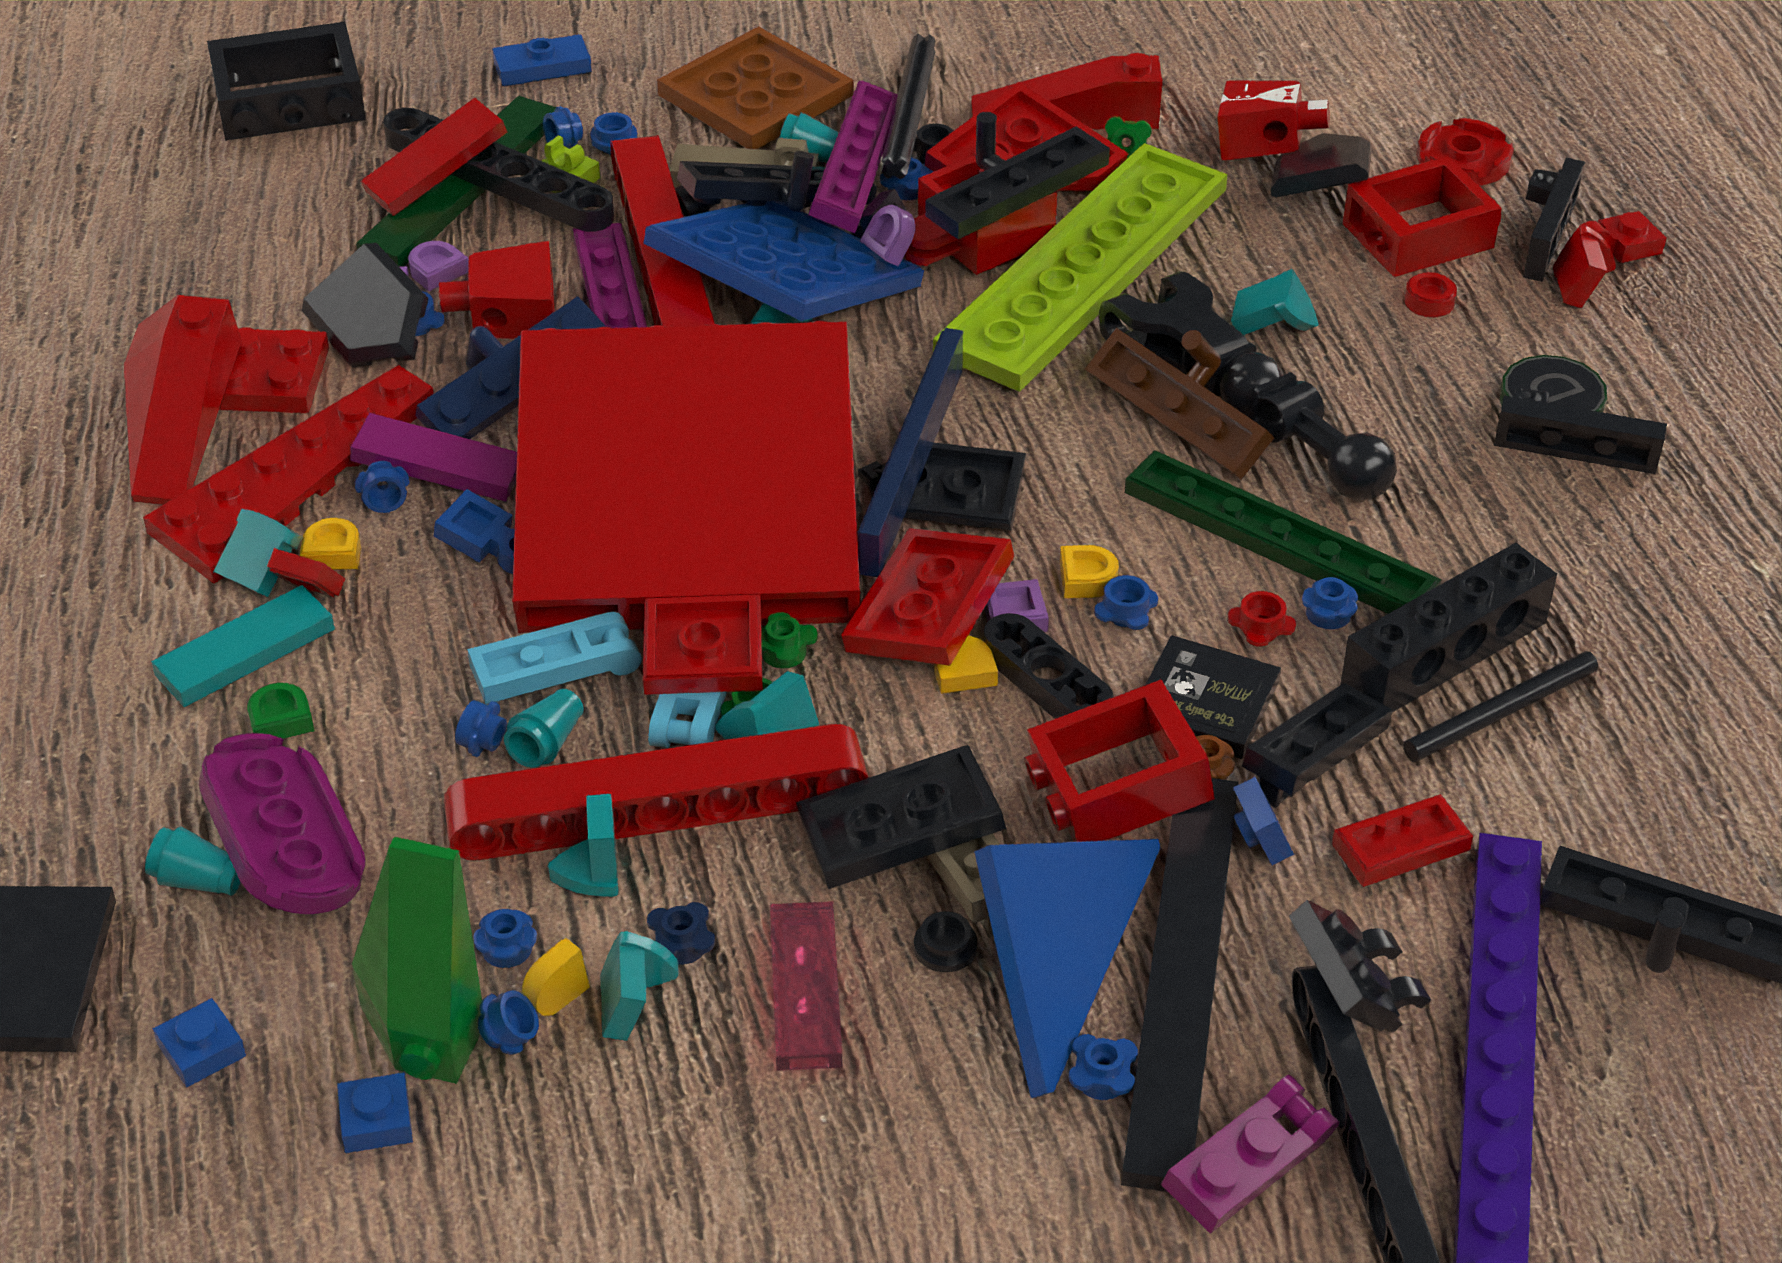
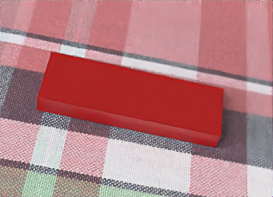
M474 97L363 178L361 183L365 192L392 216H395L506 134L507 130L504 122Z

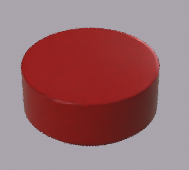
M1433 272L1420 273L1408 280L1404 302L1407 308L1417 315L1442 317L1454 309L1457 287L1451 279L1442 274Z

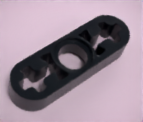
M1005 613L991 618L985 625L984 642L992 651L998 671L1054 719L1113 697L1111 688L1028 618L1019 614ZM1049 667L1060 671L1063 675L1056 679L1046 680L1035 676L1033 672L1039 668Z

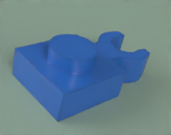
M466 489L435 521L434 537L479 563L490 553L497 557V562L503 570L513 574L515 528L511 529L513 515Z

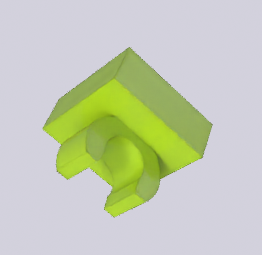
M559 135L545 144L544 154L546 158L542 162L592 183L601 178L599 162L585 156L581 145L576 144L569 149L563 146V137ZM551 191V192L555 194V193H559V192H562V191Z

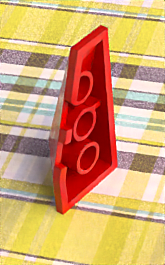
M1131 53L1127 56H1110L1021 82L1091 129H1105L1106 122L1115 116L1122 118L1123 121H1134L1136 123L1144 120L1149 123L1152 129H1159L1163 82L1159 56H1148L1143 53ZM1015 84L971 96L972 117Z
M177 295L138 324L124 362L130 488L133 502L164 505L191 489L194 485L242 342L228 299Z

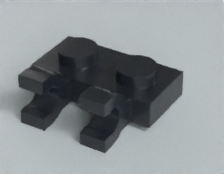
M1306 900L1289 915L1290 920L1344 1015L1376 1030L1382 1031L1386 1029L1394 1033L1403 1025L1399 1019L1398 1009L1410 1004L1423 1008L1432 1001L1419 980L1409 976H1401L1389 980L1383 970L1372 961L1373 958L1378 956H1386L1388 959L1394 960L1403 952L1392 933L1380 928L1361 932L1355 922L1343 911L1336 909L1334 912H1331L1309 900Z

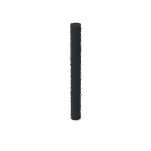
M1584 651L1404 741V752L1412 762H1417L1598 670L1597 659L1591 652Z

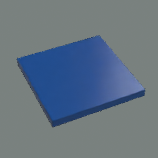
M767 201L764 206L739 204L653 224L646 227L643 244L800 321L921 287L924 270L921 267L904 259L901 260L899 266L885 261L862 243L860 238L809 216L802 211H791L781 201Z

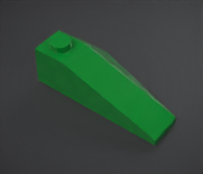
M394 836L389 845L352 961L359 1003L395 1070L406 1072L417 1079L429 1080L433 1078L457 1084L480 1036L478 1019L481 1015L479 1008L482 1002L459 850Z

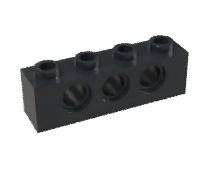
M1518 543L1510 545L1349 635L1340 685L1346 683L1395 712L1546 624L1557 573Z

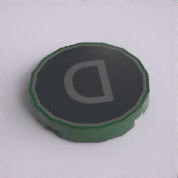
M1539 355L1523 358L1510 365L1502 377L1501 406L1504 395L1513 397L1516 388L1522 387L1524 389L1548 392V401L1551 404L1603 412L1606 407L1607 386L1599 374L1584 363L1563 356Z

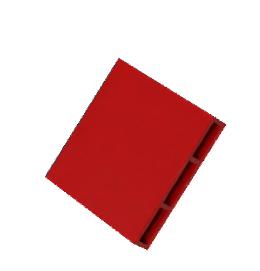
M847 321L521 330L512 597L518 633H531L607 612H616L622 615L629 630L644 629V605L646 598L760 595L761 625H766L768 617L777 612L789 614L799 624L849 623L860 606Z

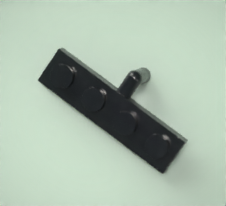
M991 112L979 113L976 124V164L984 171L926 199L925 216L959 240L1109 165L1110 148L1075 126L1005 161L996 155L997 116Z
M796 151L794 153L792 166L680 161L677 180L692 198L700 203L719 204L722 199L739 200L747 205L764 206L767 201H782L788 209L797 212L803 208L810 207L813 203L826 167H812L814 155L804 151ZM874 183L865 205H869L876 197L877 186Z
M1559 845L1543 887L1540 899L1541 906L1650 941L1645 962L1647 967L1656 973L1667 971L1671 966L1675 951L1679 950L1782 984V916Z

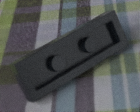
M1566 157L1562 169H1559L1558 172L1535 169L1529 180L1526 200L1544 205V209L1531 236L1524 278L1543 282L1577 203L1585 161Z
M1517 387L1513 397L1505 395L1503 397L1494 446L1655 474L1665 440L1667 423L1551 404L1548 401V392Z
M1343 683L1246 748L1242 767L1260 777L1259 784L1271 806L1277 808L1281 802L1288 797H1293L1308 782L1315 780L1387 730L1393 710Z

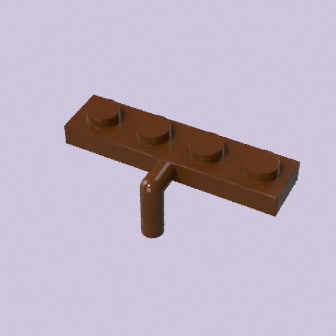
M1116 328L1085 367V370L1097 381L1236 478L1242 480L1274 437L1268 430L1204 387L1221 364L1220 355L1199 331L1190 330L1186 332L1182 337V346L1197 362L1185 375Z

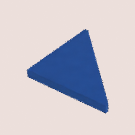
M1159 839L988 845L974 851L1031 1098L1053 1093L1072 1052L1073 1042L1079 1036L1161 848Z

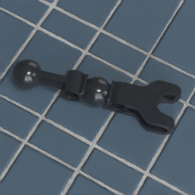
M1179 271L1161 278L1157 303L1143 302L1128 294L1118 295L1102 302L1099 310V327L1105 340L1118 328L1185 375L1197 361L1182 346V337L1190 330L1199 331L1221 357L1219 368L1204 387L1216 396H1221L1222 400L1268 430L1274 437L1271 443H1278L1296 435L1328 459L1329 480L1341 495L1355 501L1376 499L1390 488L1397 473L1395 453L1383 438L1368 432L1345 436L1323 420L1324 404L1318 390L1306 381H1298L1297 376L1292 372L1284 374V371L1274 358L1256 352L1257 347L1254 344L1248 343L1246 337L1212 310V290L1191 274ZM1121 321H1123L1127 326H1129L1133 330H1128Z

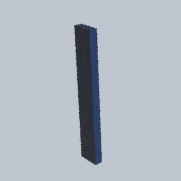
M945 328L941 332L859 528L858 563L860 575L878 577L884 568L962 374V330Z

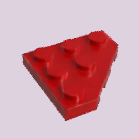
M1017 82L926 152L925 166L932 171H937L975 155L977 115L982 112H991L997 116L996 146H999L1012 157L1075 126L1110 148L1109 165L1057 191H1093L1127 159L1128 153L1021 82Z

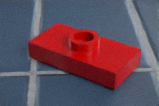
M1442 794L1335 829L1332 845L1361 886L1365 887L1470 851L1473 835Z

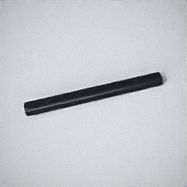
M916 34L911 40L882 157V173L887 178L894 175L898 179H902L908 173L936 52L934 49L936 40L930 34L925 38L920 34Z

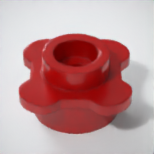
M1256 591L1249 593L1242 599L1240 607H1234L1228 612V623L1231 626L1239 627L1244 632L1246 641L1256 647L1268 645L1269 642L1279 635H1291L1296 629V620L1286 615L1287 606L1284 600L1271 592Z

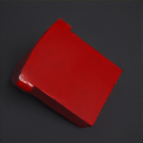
M1585 225L1579 226L1573 233L1552 267L1554 276L1559 284L1563 302L1582 309L1603 276L1616 269L1614 256L1606 240L1599 233Z

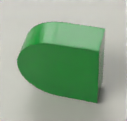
M289 683L269 684L254 692L248 701L247 710L253 733L270 734L284 739L315 731L306 694L296 685Z

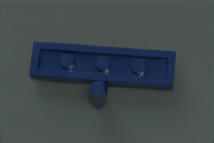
M577 296L529 330H542L546 328L591 329L607 326ZM475 327L470 333L466 365L470 370L418 404L415 416L426 428L471 439L519 406L521 335L503 346L486 327Z

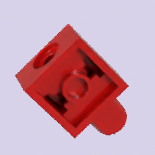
M996 146V155L1005 161L1012 158L1007 152ZM976 154L918 178V217L914 218L915 233L904 257L913 264L928 266L953 255L976 275L1025 254L1056 225L1057 191L958 240L925 216L926 199L983 172L984 170L976 164Z

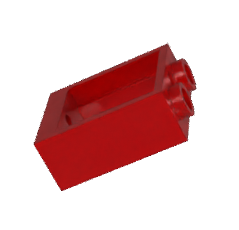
M1449 156L1370 177L1364 181L1349 183L1342 224L1393 277H1397L1495 248L1498 226L1501 222L1502 207ZM1438 201L1452 213L1414 225H1410L1399 214L1400 212Z
M1162 680L1027 729L1032 754L1024 757V763L1029 778L1036 791L1043 788L1047 790L1049 796L1045 797V802L1056 830L1061 831L1067 828L1074 842L1106 841L1215 799L1209 758ZM1147 735L1151 736L1165 760L1163 763L1080 794L1065 769L1067 765Z

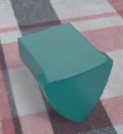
M1293 269L1237 292L1231 323L1243 335L1285 320L1292 327L1301 331H1307L1319 325L1311 300Z
M241 509L236 519L238 524L213 572L263 596L269 597L278 579V576L269 571L270 568L267 567L273 549L276 548L291 553L292 549L297 550L303 536L268 516L251 510Z
M787 671L753 699L739 703L729 710L716 723L715 729L725 740L815 727L819 725V721L804 676Z
M611 794L586 796L588 839L570 847L548 863L549 877L553 883L575 893L614 897L619 894L612 797Z
M628 931L620 932L616 937L600 974L602 1037L628 1041L646 1003V988L669 982L678 977V960L662 944Z

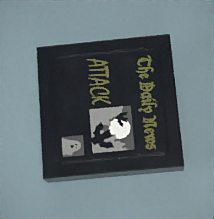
M1171 635L1145 685L1162 680L1195 736H1215L1232 747L1235 753L1234 757L1243 759L1246 748L1250 745L1279 684L1281 667Z

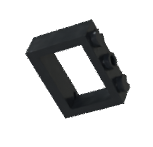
M346 22L207 41L225 141L366 120L360 78ZM342 72L340 76L236 91L230 90V88Z

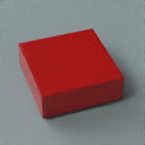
M276 548L273 549L267 567L270 568L269 571L290 585L297 587L303 585L307 590L333 598L335 596L339 597L346 579L322 562Z

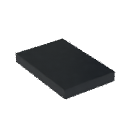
M969 745L796 803L800 819L828 889L1006 829L1002 810Z
M0 886V1051H77L116 904L112 887Z

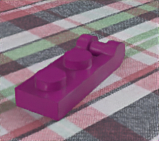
M1290 1074L1286 1075L1272 1087L1267 1095L1170 1168L1161 1185L1211 1234L1319 1148L1336 1130L1339 1121L1325 1107L1317 1110L1302 1096L1305 1088ZM1284 1115L1299 1130L1291 1135L1277 1120Z

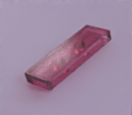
M833 901L770 904L776 1070L843 1068Z

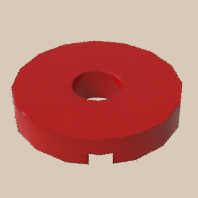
M1459 118L1453 120V125L1442 126V121H1439L1422 131L1418 141L1416 156L1419 164L1449 156L1479 186L1497 182L1508 174L1514 148L1512 143L1508 144L1505 141L1506 135L1499 128L1484 121Z

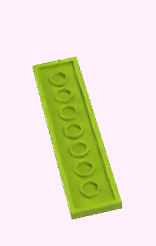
M1144 143L945 327L963 331L962 368L1020 392L1099 315L1100 306L1103 301L1116 297L1124 291L1226 191L1228 174ZM941 332L933 338V351Z

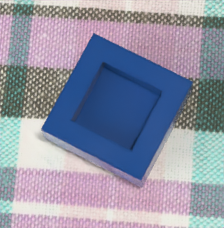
M1256 777L1233 787L1243 808V811L1233 816L1248 847L1252 848L1261 844L1271 865L1293 856L1294 853Z
M213 998L152 1028L158 1047L186 1088L246 1057L241 1037Z
M405 1072L337 1083L341 1135L345 1153L413 1142Z

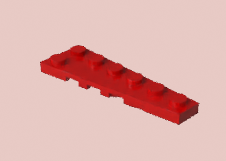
M397 365L145 515L143 519L147 534L215 584L223 576L213 571L238 524L236 519L241 509L263 514L287 526L300 515L298 506L314 493L323 496L335 486L334 477L343 469L361 465V463L351 461V446L369 413L411 424L417 419L415 416L416 406L434 394L433 387L402 366Z

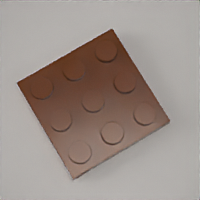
M759 26L657 79L658 96L747 149L761 148L780 137L788 114L799 116L801 113H804L814 118L847 100L854 94L853 79Z

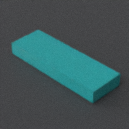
M301 585L151 661L154 675L183 707H186L335 630L333 616Z

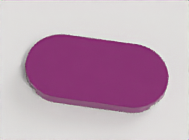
M247 733L223 739L214 746L212 754L208 757L206 755L202 763L199 789L238 878L245 889L255 898L273 908L297 914L325 913L336 910L350 902L356 896L361 886L366 865L365 854L319 761L309 751L299 745L296 752L291 748L283 746L284 739L270 734Z

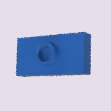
M581 34L553 39L536 38L528 43L492 48L493 61L502 86L592 72L591 57Z

